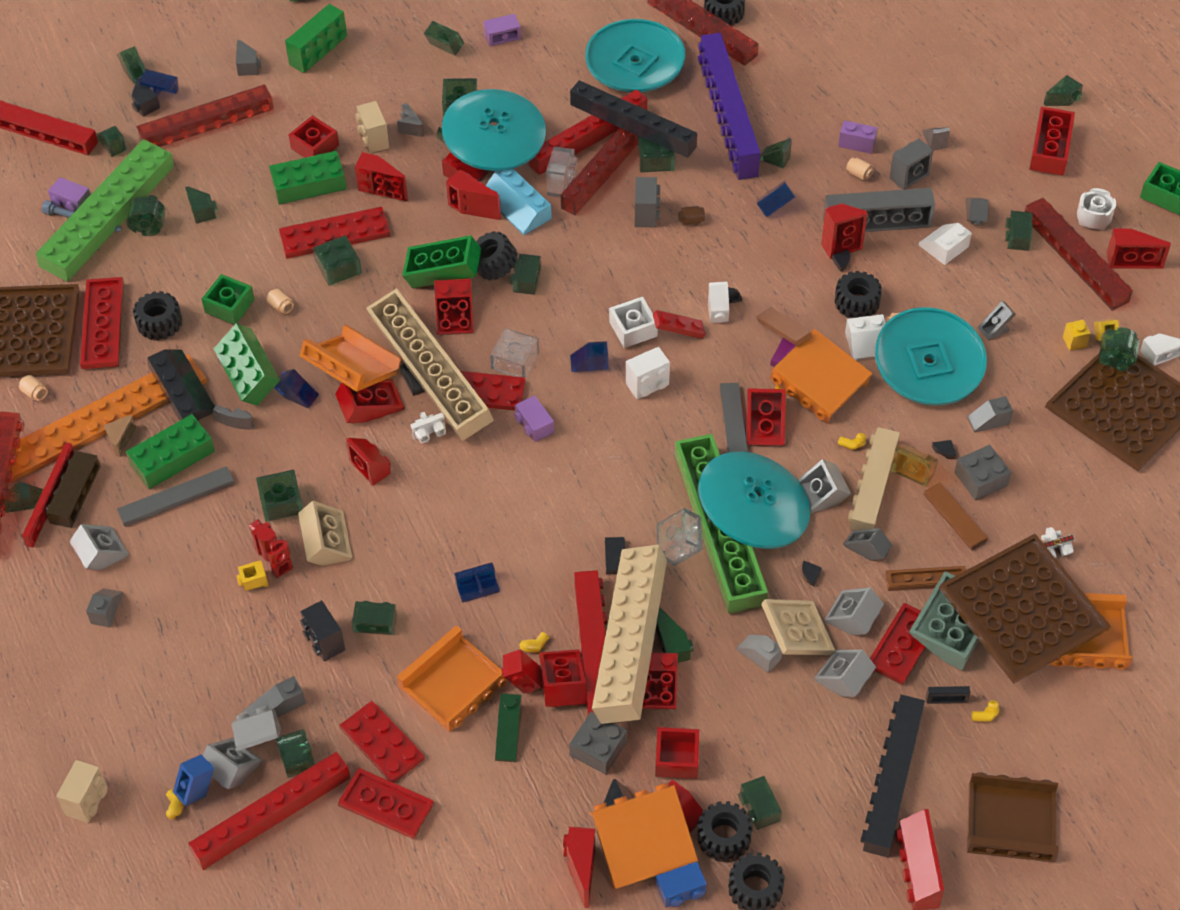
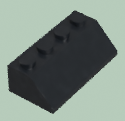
M164 349L147 357L148 367L179 421L191 414L198 421L214 413L213 409L215 406L182 349Z

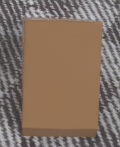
M130 415L104 425L107 437L116 455L119 457L136 428L133 416Z

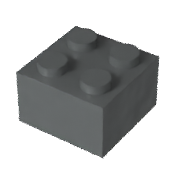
M919 138L914 142H910L904 148L895 151L892 156L890 179L900 188L906 189L928 176L934 150Z
M636 177L635 227L656 228V220H660V210H656V208L660 209V197H657V195H660V185H657V177Z
M991 445L958 458L954 471L975 500L1008 486L1012 473Z
M590 712L569 744L570 756L606 775L627 743V730L614 723L601 724L595 713Z

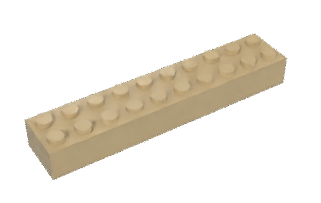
M397 288L366 308L378 329L399 357L402 358L404 364L462 441L494 421L487 406Z
M659 544L622 549L592 705V710L601 724L640 720L667 563V559Z

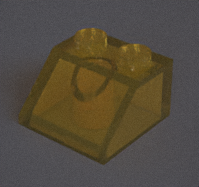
M903 443L895 448L891 471L926 487L936 471L938 459Z

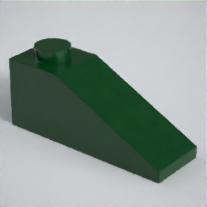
M659 607L656 632L663 653H678L677 663L690 660L691 652L694 651L692 640H688L686 632Z
M503 693L500 695L495 761L516 762L522 714V695Z

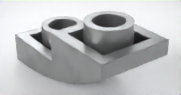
M218 404L213 409L215 420L221 424L246 430L254 428L253 417L248 411L236 408L232 412L230 409L223 408Z

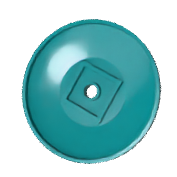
M625 19L602 27L590 38L585 50V60L587 68L593 77L605 86L624 92H633L635 90L647 92L667 85L680 74L685 63V48L681 39L674 31L658 22L645 19Z
M483 89L463 95L450 105L443 117L442 136L450 152L462 162L483 170L502 171L522 166L539 153L545 141L546 125L538 108L523 96L506 90ZM496 122V123H498V124H497V125H491L490 123Z
M919 307L900 312L885 323L875 344V361L885 382L901 396L920 404L935 406L958 402L975 391L986 371V350L975 329L959 316L938 308ZM924 358H930L934 362L927 363Z
M729 452L712 459L700 476L698 493L704 511L722 532L738 542L763 549L785 547L798 540L809 524L810 504L806 492L799 481L786 468L772 459L751 452Z

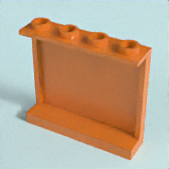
M346 324L343 326L341 335L317 344L309 338L303 340L300 357L356 392L397 375L402 360L399 356Z
M814 328L811 331L812 338L792 349L772 369L770 379L775 385L786 389L789 396L794 397L804 408L812 411L818 419L828 424L831 416L861 386L865 387L869 383L872 372Z
M1084 593L1111 627L1108 631L1048 665L1056 667L1074 666L1077 668L1085 666L1098 669L1108 667L1119 670L1129 668L1133 657L1129 655L1124 610L1127 603L1126 595Z
M457 625L397 676L398 687L449 732L454 728H458L469 714H474L479 705L484 701H488L497 689L503 688L508 682L503 677L502 670L463 637L462 629Z
M667 783L655 786L656 791L648 793L647 789L634 793V798L627 800L626 796L614 800L615 804L607 806L606 803L593 806L594 811L589 812L593 817L611 875L610 882L612 888L617 889L693 862H698L674 785L668 786Z

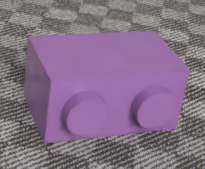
M515 14L483 21L484 34L489 46L521 39V27Z
M844 120L840 131L838 147L872 154L878 127Z
M61 177L48 190L50 200L54 204L73 212L91 195L89 188Z
M535 395L515 405L516 413H514L516 421L523 425L526 435L528 437L531 436L534 442L554 433V421Z

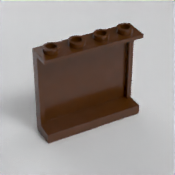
M983 772L972 773L969 781L967 853L1055 863L1058 855V845H1056V790L1058 783L1046 779L1039 781L1031 780L1027 777L1012 778L1007 775L994 776Z

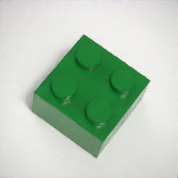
M220 274L201 300L206 314L235 325L255 301L252 286Z

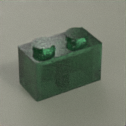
M432 21L424 32L431 45L455 56L464 44L458 32L435 21Z
M1011 210L1010 217H1006L1005 228H1008V231L1005 232V241L1008 242L1007 249L1029 251L1032 240V212Z
M519 253L518 261L514 263L515 274H511L510 284L513 285L515 293L535 295L541 271V256Z
M355 601L352 626L355 633L394 635L397 619L396 604Z
M765 776L741 784L740 793H738L742 806H746L748 810L747 815H750L751 823L755 824L757 830L781 821L782 811Z

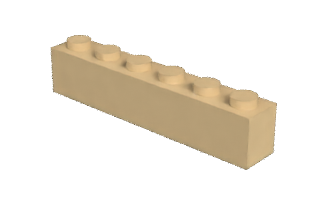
M877 427L876 434L871 435L869 445H872V448L867 449L865 460H868V462L863 464L861 475H864L863 480L859 479L856 490L859 491V494L854 495L852 506H855V508L850 510L848 521L851 522L850 530L875 528L900 432Z

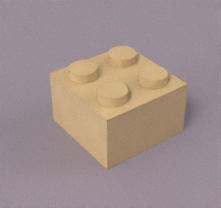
M373 101L356 106L357 113L355 118L357 124H359L357 131L359 136H363L362 143L364 148L367 147L369 153L388 149L387 125L377 102Z
M75 760L56 796L65 816L86 823L90 821L91 817L95 816L101 798H104L107 793V784L100 768Z

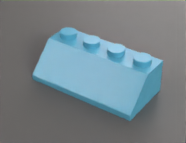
M514 169L494 172L486 184L488 188L495 190L499 194L501 214L523 235L552 219L551 204Z

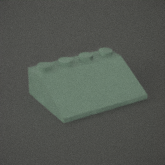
M945 571L909 634L942 661L963 671L979 639L940 591V584L955 577Z

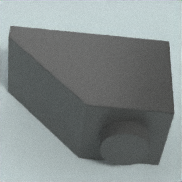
M237 40L236 67L238 76L258 75V68H261V58L257 57V51L241 40Z
M966 198L967 220L972 221V224H982V221H987L988 199Z
M1006 396L991 399L968 415V420L974 433L1009 425L1013 409Z
M880 528L853 530L843 543L846 548L868 560L885 558L892 547V543Z
M103 588L93 594L86 610L90 623L110 627L123 592Z

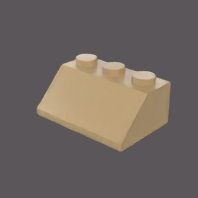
M312 501L298 513L308 562L325 566L353 559L343 510Z

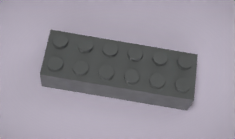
M932 188L826 195L823 223L825 208L843 203L867 211L865 232L931 228L935 208Z

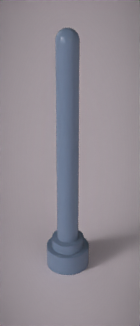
M45 200L42 205L43 214H59L69 218L74 213L73 211L57 207L54 202ZM119 225L115 227L116 232H120L122 230L121 226Z

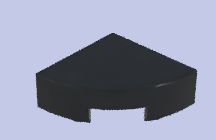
M849 250L832 255V260L840 272L845 270L850 262Z
M728 287L729 304L742 301L740 292L735 288Z
M951 440L932 443V448L936 453L946 456L947 459L956 458Z
M803 560V576L807 583L815 586L822 567Z

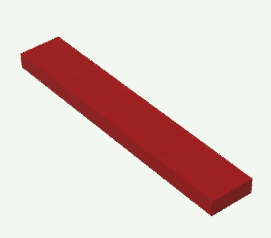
M65 442L22 534L26 547H34L47 519L46 507L51 503L54 490L58 489L61 476L68 468V461L75 453L72 443Z

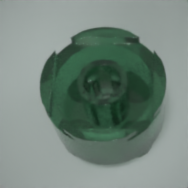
M154 195L133 198L127 219L128 227L135 233L137 231L141 232L142 236H155L159 234L164 224L165 206Z
M1118 327L1117 330L1113 331L1111 329L1106 330L1101 338L1099 362L1103 365L1117 368L1120 371H1126L1138 359L1140 339L1137 338V334L1133 330L1124 327Z
M305 729L276 738L287 778L297 776L315 765Z

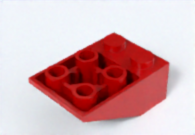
M362 152L355 165L358 191L408 201L405 175L380 156Z
M461 169L446 181L448 205L461 214L495 220L501 219L500 197L495 190H491L484 183L474 179L469 173H465Z
M471 279L434 281L437 335L474 333Z
M651 653L642 708L676 710L678 653Z

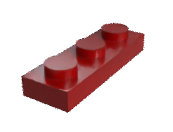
M656 310L652 314L656 329L703 339L706 335L702 320Z

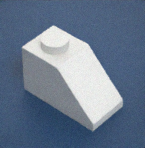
M728 282L709 283L708 310L710 323L729 322Z
M1160 333L1148 336L1143 340L1140 352L1148 362L1156 366L1180 356V339Z

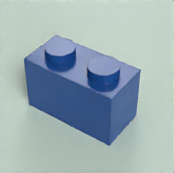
M202 754L180 764L173 793L185 806L206 797L214 770L212 764Z
M697 861L656 876V887L665 908L669 906L677 907L689 899H699L706 893L707 883Z

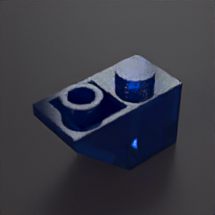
M607 341L588 342L570 355L571 372L609 370Z
M295 369L282 372L279 376L280 382L274 387L285 399L309 408L319 395Z

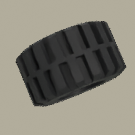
M704 0V16L713 25L717 24L720 27H728V25L733 26L743 19L745 0Z
M492 231L490 234L486 233L478 238L476 242L481 247L477 269L478 274L483 279L497 280L499 277L502 278L505 274L510 273L511 269L515 267L514 263L518 260V252L507 236L499 231L497 233Z
M851 271L848 272V275H842V278H839L836 284L834 299L836 309L840 310L839 313L842 315L845 314L847 318L872 316L880 306L881 283H879L877 278H874V275H868L864 271L863 273L859 271L853 273Z
M153 291L151 294H144V297L138 299L139 302H135L133 316L137 329L143 337H148L150 340L153 338L155 340H160V338L167 339V336H173L174 332L179 331V327L182 325V315L178 301L170 293L164 294V291H159V293Z
M719 801L716 803V806L713 804L709 805L708 810H703L698 822L697 836L698 844H701V850L703 852L707 851L706 855L710 858L715 856L714 860L719 861L720 858L724 859V862H728L729 858H732L734 861L737 860L738 855L743 856L751 843L752 823L750 815H746L744 808L739 809L738 804L730 805V801H726V804H722ZM720 825H727L732 827L737 833L732 837L723 838L716 835L713 829Z
M759 852L755 856L752 853H748L746 858L743 855L739 857V862H734L729 874L728 888L729 896H732V902L734 904L738 903L740 910L743 908L746 910H770V907L774 909L777 906V902H780L785 878L784 874H782V867H777L778 862L775 859L771 861V856L766 854L763 857L761 856L762 853ZM757 876L763 878L768 883V886L762 890H753L747 887L744 881L749 877Z

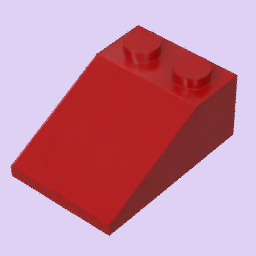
M1113 228L1107 249L1109 268L1163 269L1171 243L1132 228Z
M385 379L357 392L341 382L335 393L346 423L368 422L402 411L405 408L393 379Z
M748 388L747 445L785 446L786 389Z
M580 650L539 652L545 707L587 704L586 680Z
M569 826L568 834H564L563 857H567V865L584 908H589L596 848L595 829Z

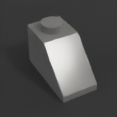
M749 634L737 647L740 653L767 673L777 665L782 656L779 644L765 635Z

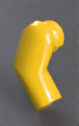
M858 433L856 438L852 440L840 436L838 445L855 450L866 444L865 440L867 437L863 433Z
M541 632L537 639L522 640L519 645L520 649L527 653H537L546 644L549 636Z
M991 700L984 711H972V721H992L999 714V703Z
M170 789L166 793L167 798L171 802L166 811V816L174 820L176 816L181 814L184 804L173 793V789Z

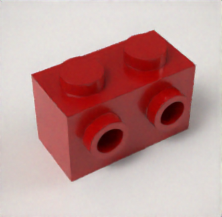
M520 649L502 655V675L505 679L524 694L532 693L534 690L542 688L541 666Z

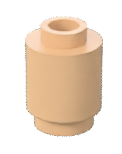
M852 157L846 167L850 174L864 181L873 174L872 165L859 158L855 159Z
M280 289L271 290L267 295V302L279 313L288 314L293 309L292 299Z
M28 375L21 379L19 389L31 399L41 401L46 397L47 389L45 385L35 377Z

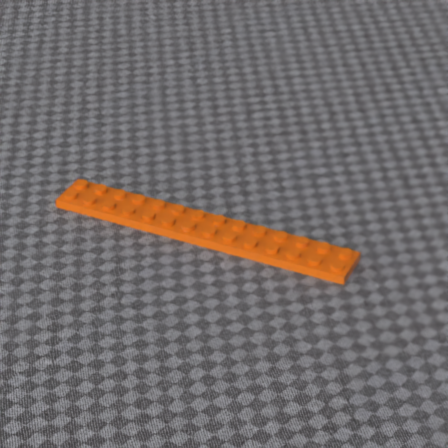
M185 355L202 385L207 383L206 377L190 355ZM150 373L1 448L0 488L57 460L65 442L72 443L74 450L106 435L104 425L128 415L133 416V420L168 403L153 374Z

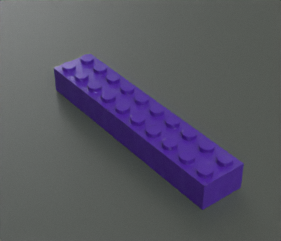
M721 33L701 35V43H698L700 52L698 63L702 65V76L706 77L705 85L706 88H709L710 100H713V110L717 112V123L721 124V136L725 137L724 144L725 148L729 150V161L733 162V173H736L738 180L759 177L760 150Z

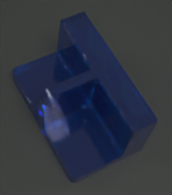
M146 69L139 80L140 85L153 88L157 96H159L161 91L177 94L179 90L178 77Z
M784 180L756 200V203L764 215L768 217L796 196Z
M492 562L454 573L455 584L463 603L500 592Z

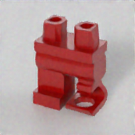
M257 519L249 524L255 550L259 556L262 554L265 561L270 562L272 574L279 578L293 569L288 542L285 540L277 541L276 533L271 529V525L268 522L262 524Z

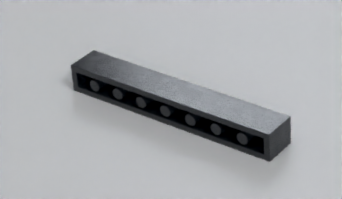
M580 80L570 90V105L686 158L697 148V132Z
M900 694L899 702L894 701L892 713L896 715L895 719H890L887 731L891 732L890 738H885L883 749L887 750L886 756L881 755L879 767L882 768L881 774L877 773L874 786H877L878 789L877 793L872 792L870 800L873 810L867 812L865 823L869 824L868 830L863 829L860 841L864 843V852L887 858L889 856L925 700Z

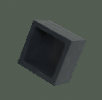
M322 600L300 611L302 616L300 623L304 629L302 633L307 641L311 640L313 644L312 649L316 656L320 655L325 662L345 651L341 628Z

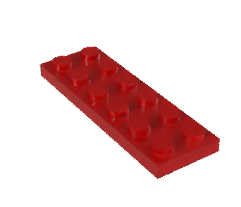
M382 206L279 228L286 259L390 237L389 227Z
M123 277L86 279L81 369L119 366Z

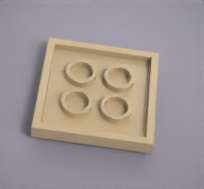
M765 599L761 605L782 654L832 655L834 653L833 644L813 601Z

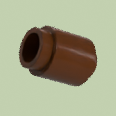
M699 206L682 207L681 211L678 212L679 222H682L683 225H689L705 221L704 208Z

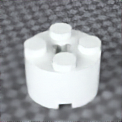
M1099 188L1090 189L1087 193L1084 192L1081 195L1077 209L1079 225L1091 229L1105 230L1113 218L1116 207L1115 198L1113 199L1108 191Z

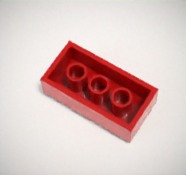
M1041 106L1029 170L1064 176L1075 112Z

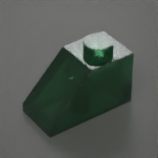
M135 46L117 54L123 70L133 84L136 83L139 77L142 80L149 78Z
M1066 75L1046 92L1043 105L1070 106L1082 97L1083 84Z
M116 126L96 134L97 139L111 157L127 150L124 137Z
M189 186L185 187L195 223L216 219L215 211H218L215 200H211L210 194Z

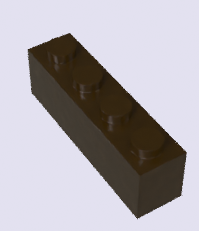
M75 451L73 457L69 459L68 468L61 476L58 489L54 490L53 499L46 507V515L50 524L68 528L73 527L101 467L97 455Z

